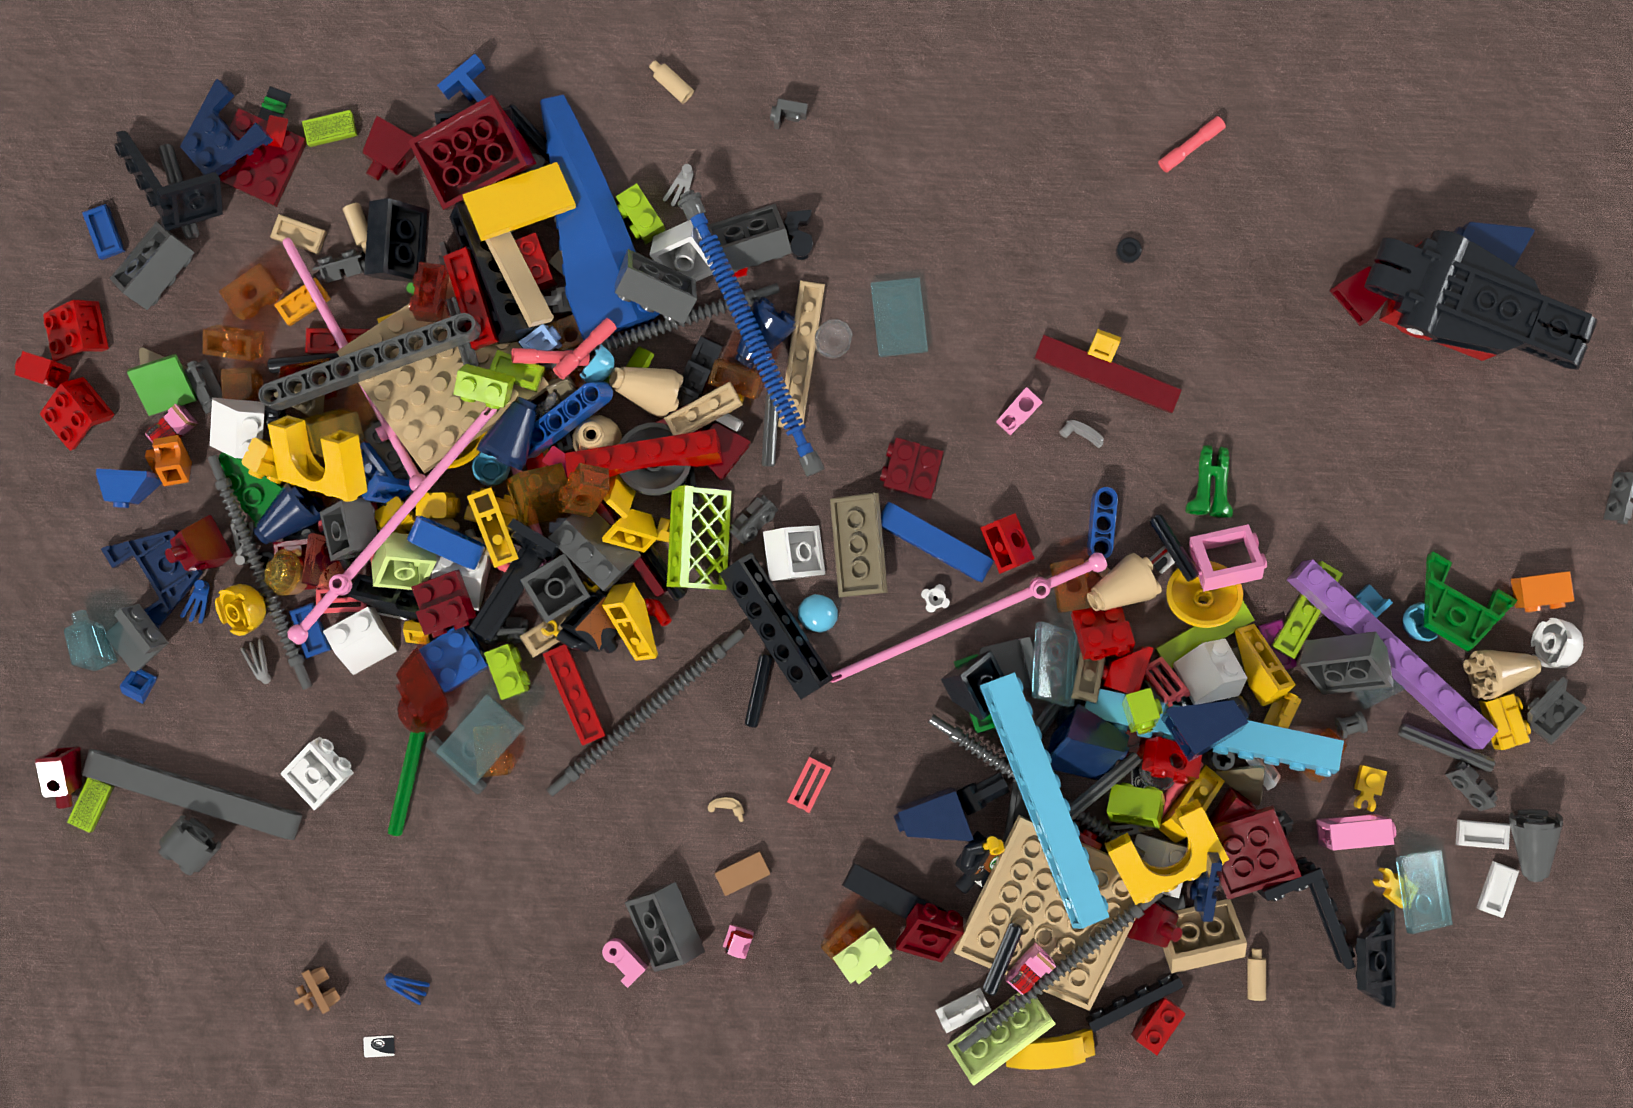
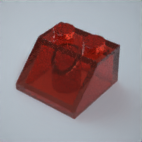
M414 649L397 671L396 676L399 684L395 686L402 699L406 696L410 702L406 705L412 717L414 718L418 715L423 724L449 710V707L437 680L419 649Z

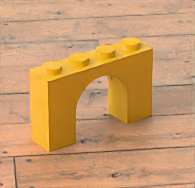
M287 415L268 424L278 480L290 483L292 486L297 485L307 488L309 491L320 492L326 496L340 498L346 502L354 501L358 496L368 491L358 434L339 430L321 438L325 462L324 469L311 452L305 420Z
M1198 799L1174 810L1188 838L1186 853L1174 865L1155 867L1145 862L1139 855L1128 833L1105 843L1107 851L1135 905L1147 903L1161 892H1170L1178 884L1200 877L1201 873L1206 871L1207 852H1218L1222 866L1229 860Z

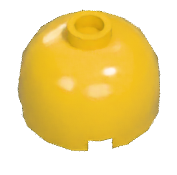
M237 584L218 592L220 596L215 599L216 611L223 625L228 623L232 627L229 630L231 633L238 636L246 635L258 628L263 622L266 615L264 597L252 586Z

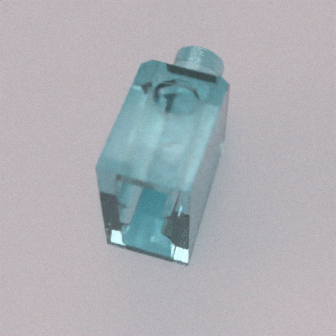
M86 610L72 613L71 617L74 624L64 629L72 665L97 671L116 663V656L109 640L106 638V631L103 625L89 620Z

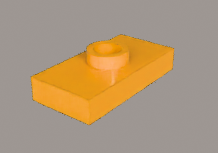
M316 277L313 278L326 302L331 300ZM305 284L274 304L288 326H292L317 309Z

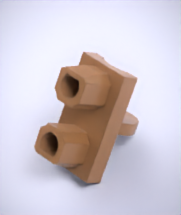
M324 966L312 971L306 970L301 974L310 992L307 993L303 985L295 988L300 996L294 1000L295 1005L303 1002L308 1011L314 1007L310 1000L311 997H314L321 1013L324 1014L330 1011L329 1007L339 1001L340 997L335 987L321 994L317 985L329 979Z

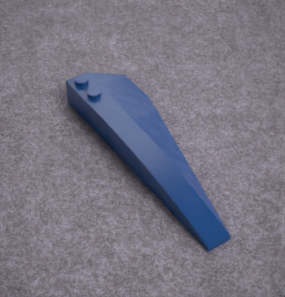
M559 95L541 99L543 127L547 138L546 150L547 154H549L550 164L558 163L576 204L575 209L555 215L560 236L559 247L563 258L562 270L566 281L565 293L583 341L606 318L610 319L617 327L613 333L651 323L660 313L656 311L648 312L640 304L633 301H624L615 293V282L627 249L636 251L594 153L565 96Z

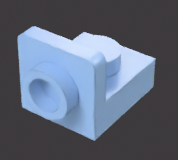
M545 324L540 325L519 341L520 345L527 349L552 351L562 346L559 342L561 336L553 326L549 328Z

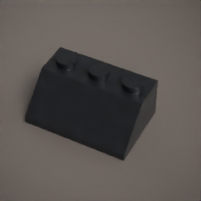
M390 198L369 201L364 275L383 280L415 282L420 275H423L428 209Z

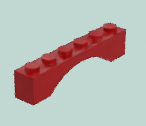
M715 429L569 452L565 453L567 477L575 487L599 483L612 476L642 468L673 465L699 467L722 463V456L717 432Z

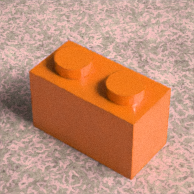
M1570 571L1511 579L1513 598L1517 599L1515 608H1525V612L1541 611L1542 605H1549L1550 609L1566 607L1565 602L1575 601Z

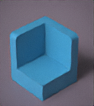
M1367 584L1354 596L1376 618L1393 603L1390 599H1383L1370 584Z

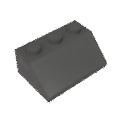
M776 204L707 225L711 236L717 235V241L721 243L719 247H723V252H725L726 258L729 260L728 264L731 265V270L734 273L740 269L758 266L762 262L780 259L792 253L787 232Z
M156 221L109 279L123 294L148 310L150 306H154L160 300L164 289L175 282L176 275L182 267H186L191 262L192 255L195 252L170 231H165L162 225Z
M627 249L615 282V293L618 297L627 302H636L648 312L656 311L670 322L676 323L678 321L684 324L697 300L696 280Z
M587 503L568 517L548 538L557 544L558 548L596 585L607 592L642 555L636 550L603 542L602 537L612 526Z
M1376 631L1307 640L1305 642L1300 665L1322 695L1393 687L1394 682L1387 646Z
M676 882L660 886L625 902L654 972L684 965L705 952L701 938L696 931L692 917L687 910L682 893Z

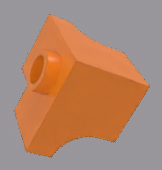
M179 435L154 439L152 445L154 449L146 450L145 458L152 472L158 474L164 486L189 482L192 461Z

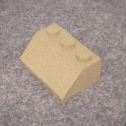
M1231 899L1216 901L1213 922H1203L1199 912L1195 911V907L1175 911L1179 916L1176 926L1182 929V937L1177 942L1170 940L1169 945L1166 948L1163 947L1171 973L1245 957L1247 941Z

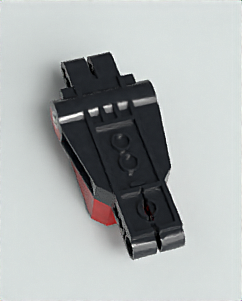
M1436 230L1433 231L1430 239L1426 238L1415 246L1394 238L1382 239L1374 259L1375 263L1372 265L1364 285L1367 290L1388 298L1379 318L1380 321L1397 327L1398 330L1407 335L1438 343L1481 361L1516 348L1564 368L1574 370L1580 368L1588 348L1586 344L1590 342L1597 324V319L1592 317V314L1542 295L1534 279L1457 233Z

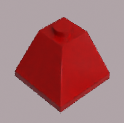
M1139 646L1128 655L1116 657L1108 661L1107 666L1104 665L1100 685L1124 694L1139 691L1154 648Z

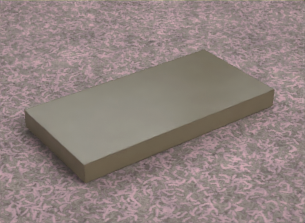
M879 493L830 498L839 597L888 593Z

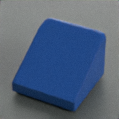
M142 669L136 672L131 670L120 684L121 692L143 704L157 677Z

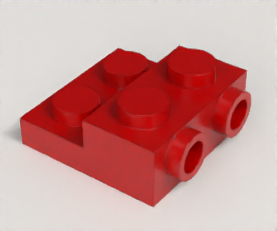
M1122 606L1108 610L1100 609L1095 611L1093 608L1072 611L1071 617L1083 660L1091 659L1097 661L1106 656L1116 655L1121 657L1132 652L1135 641L1130 623L1125 620Z

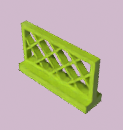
M686 485L679 486L672 491L667 587L727 590V586L720 574L719 585L713 584L708 575L714 569L721 573L728 568L731 491L697 488ZM693 493H698L704 500L698 508L693 504ZM717 495L723 496V506L719 510L711 502ZM706 506L714 514L708 522L700 513ZM695 518L703 526L696 534L692 530V521ZM717 519L722 525L721 532L718 535L710 527ZM705 531L713 539L706 547L699 539ZM694 542L701 550L695 559L690 554V548ZM715 544L720 548V556L716 560L709 552ZM704 556L712 564L705 572L698 564ZM694 567L700 577L694 583H689V571Z

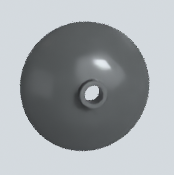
M645 423L631 429L619 444L673 436L666 424ZM691 466L649 467L628 471L619 475L626 485L639 493L662 495L679 487L687 478Z

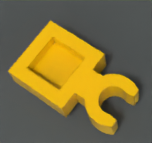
M1364 765L1359 766L1354 789L1360 790L1361 793L1355 798L1354 807L1361 808L1362 802L1367 800V810L1371 812L1375 810L1374 794L1382 796L1387 771Z
M1379 867L1378 870L1383 874V880L1373 879L1372 882L1377 887L1386 888L1383 895L1399 908L1407 909L1418 887L1401 874Z

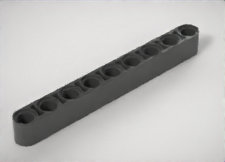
M460 313L266 383L259 390V399L264 405L273 410H283L472 342L480 336L481 326L470 314ZM471 322V329L467 332H462L463 325ZM447 331V337L443 341H438L439 334ZM418 340H423V346L420 349L414 350V344ZM399 348L397 357L390 358L392 350ZM375 357L374 364L366 367L367 360ZM346 366H351L349 374L342 376L343 369ZM326 374V381L319 385L318 380L320 376ZM302 383L301 391L295 393L296 385ZM278 391L277 399L271 402V395Z
M89 749L81 773L95 780L288 840H295L303 816L301 813L97 749Z

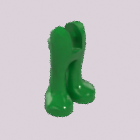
M1205 445L1202 447L1198 466L1197 494L1193 500L1186 504V513L1193 515H1206L1210 513V516L1218 518L1232 517L1233 509L1227 499L1230 459L1228 448H1219L1216 466H1212V446ZM1214 476L1215 490L1213 496V503L1210 509L1211 477Z

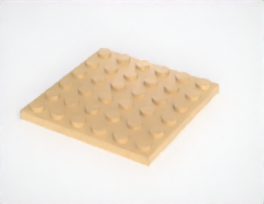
M450 277L336 351L339 357L449 318L444 302L446 299L456 297ZM447 331L439 334L438 341H443L447 337ZM418 340L414 344V350L420 349L423 346V340ZM496 342L476 350L479 362L478 367L489 369L497 350L511 354L512 348L522 347L518 342L497 344ZM458 347L358 382L424 474L441 461L487 407L486 403L479 401L466 402L460 399L461 396L453 395L457 372L463 366ZM399 348L392 350L390 358L397 357ZM375 357L367 360L366 367L374 364ZM542 377L537 392L514 384L510 402L504 408L497 409L496 413L471 442L488 431L512 402L517 401L518 397L532 401L547 391L546 386L549 384L545 378Z
M1018 815L1004 844L1005 851L999 854L964 926V934L955 944L953 951L957 955L991 969L1009 924L1016 923L1022 926L1023 933L1005 975L1034 943L1038 944L1052 957L1054 963L1059 965L1061 959H1067V954L1069 956L1072 955V950H1078V945L1082 947L1084 945L1083 941L1089 942L1090 936L1092 938L1095 937V932L1100 933L1101 927L1104 929L1107 927L1106 923L1112 924V919H1118V914L1123 915L1124 909L1128 911L1129 905L1134 901L1110 855L1081 842L1089 854L1088 863L1090 868L1098 877L1099 891L1108 903L1107 912L1109 918L1083 929L1073 928L1033 823L1030 819ZM1129 922V927L1124 926L1122 928L1123 932L1118 931L1117 936H1111L1112 940H1106V945L1101 944L1099 946L1100 950L1095 949L1094 954H1088V959L1083 958V963L1078 962L1076 964L1077 968L1072 967L1071 972H1065V977L1060 976V981L1055 980L1054 986L1049 985V989H1044L1043 991L1090 1011L1133 923Z

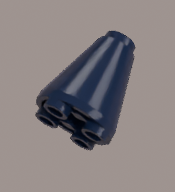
M761 296L759 300L755 299L752 303L750 312H753L754 316L751 318L755 317L756 322L754 324L757 323L759 325V328L756 330L760 329L762 334L759 336L763 335L765 338L761 342H767V346L764 348L769 347L771 352L796 329V321L786 311L782 310L781 313L776 311L775 307H773L774 304ZM742 335L735 358L748 368H752L754 365L753 361L757 358H751L753 353L748 352L750 347L745 345L748 341H743L742 338L745 335Z
M518 397L517 401L512 402L482 437L476 450L488 456L491 455L497 461L522 471L527 462L537 405L522 397Z
M286 483L258 521L254 533L264 544L276 542L321 520L320 512L325 508V504L318 496L315 495L313 497L307 488L297 485L292 486L290 483Z

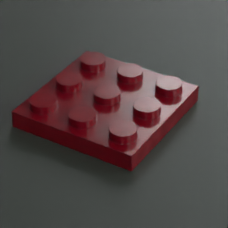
M238 108L229 128L240 140L255 123L262 126L266 131L268 121ZM286 130L282 148L266 146L264 144L260 145L253 151L254 154L251 156L248 154L236 160L237 164L220 174V182L277 207L307 145V141L305 138Z
M1273 805L1212 825L1229 858L1222 866V871H1217V876H1219L1220 883L1228 900L1302 877Z

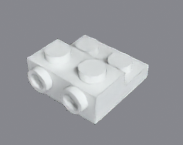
M321 737L308 743L281 772V775L313 810L319 808L334 791L338 790L354 774L350 769V762L346 758L339 757L333 751V744Z

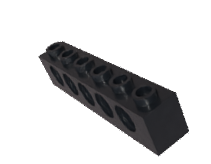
M465 202L456 203L450 215V220L461 249L466 247L470 250L499 341L497 344L519 342L530 334L533 326H528L486 241L480 240Z
M753 553L737 560L719 573L800 700L834 679Z

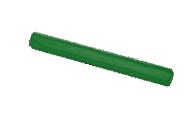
M416 713L414 715L387 831L392 836H401L429 719V716L426 714Z

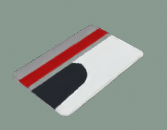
M1165 546L1149 558L1161 574L1175 563Z

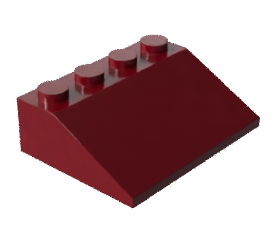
M494 95L486 97L408 141L443 210L453 209L456 203L464 202L463 194L512 178L537 164L524 138Z

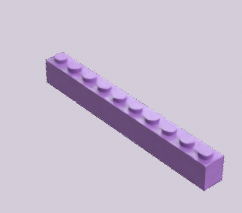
M1313 559L1302 561L1286 579L1344 634L1353 635L1376 631L1387 646L1393 679L1468 748L1483 749L1499 731Z

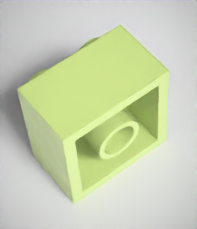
M392 532L375 552L372 559L373 586L412 590V586L428 581L437 562L436 554L407 540L409 534Z

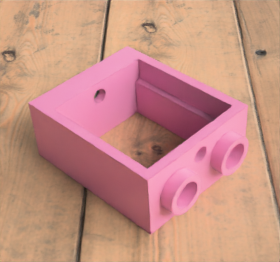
M1249 524L1190 537L1188 551L1195 568L1199 572L1198 578L1203 592L1262 579L1264 568H1267V561L1265 555L1259 552L1258 537L1256 533H1252ZM1244 541L1252 563L1213 571L1206 553L1207 549Z
M1378 814L1316 819L1318 844L1328 849L1342 850L1394 845L1396 827L1391 818Z

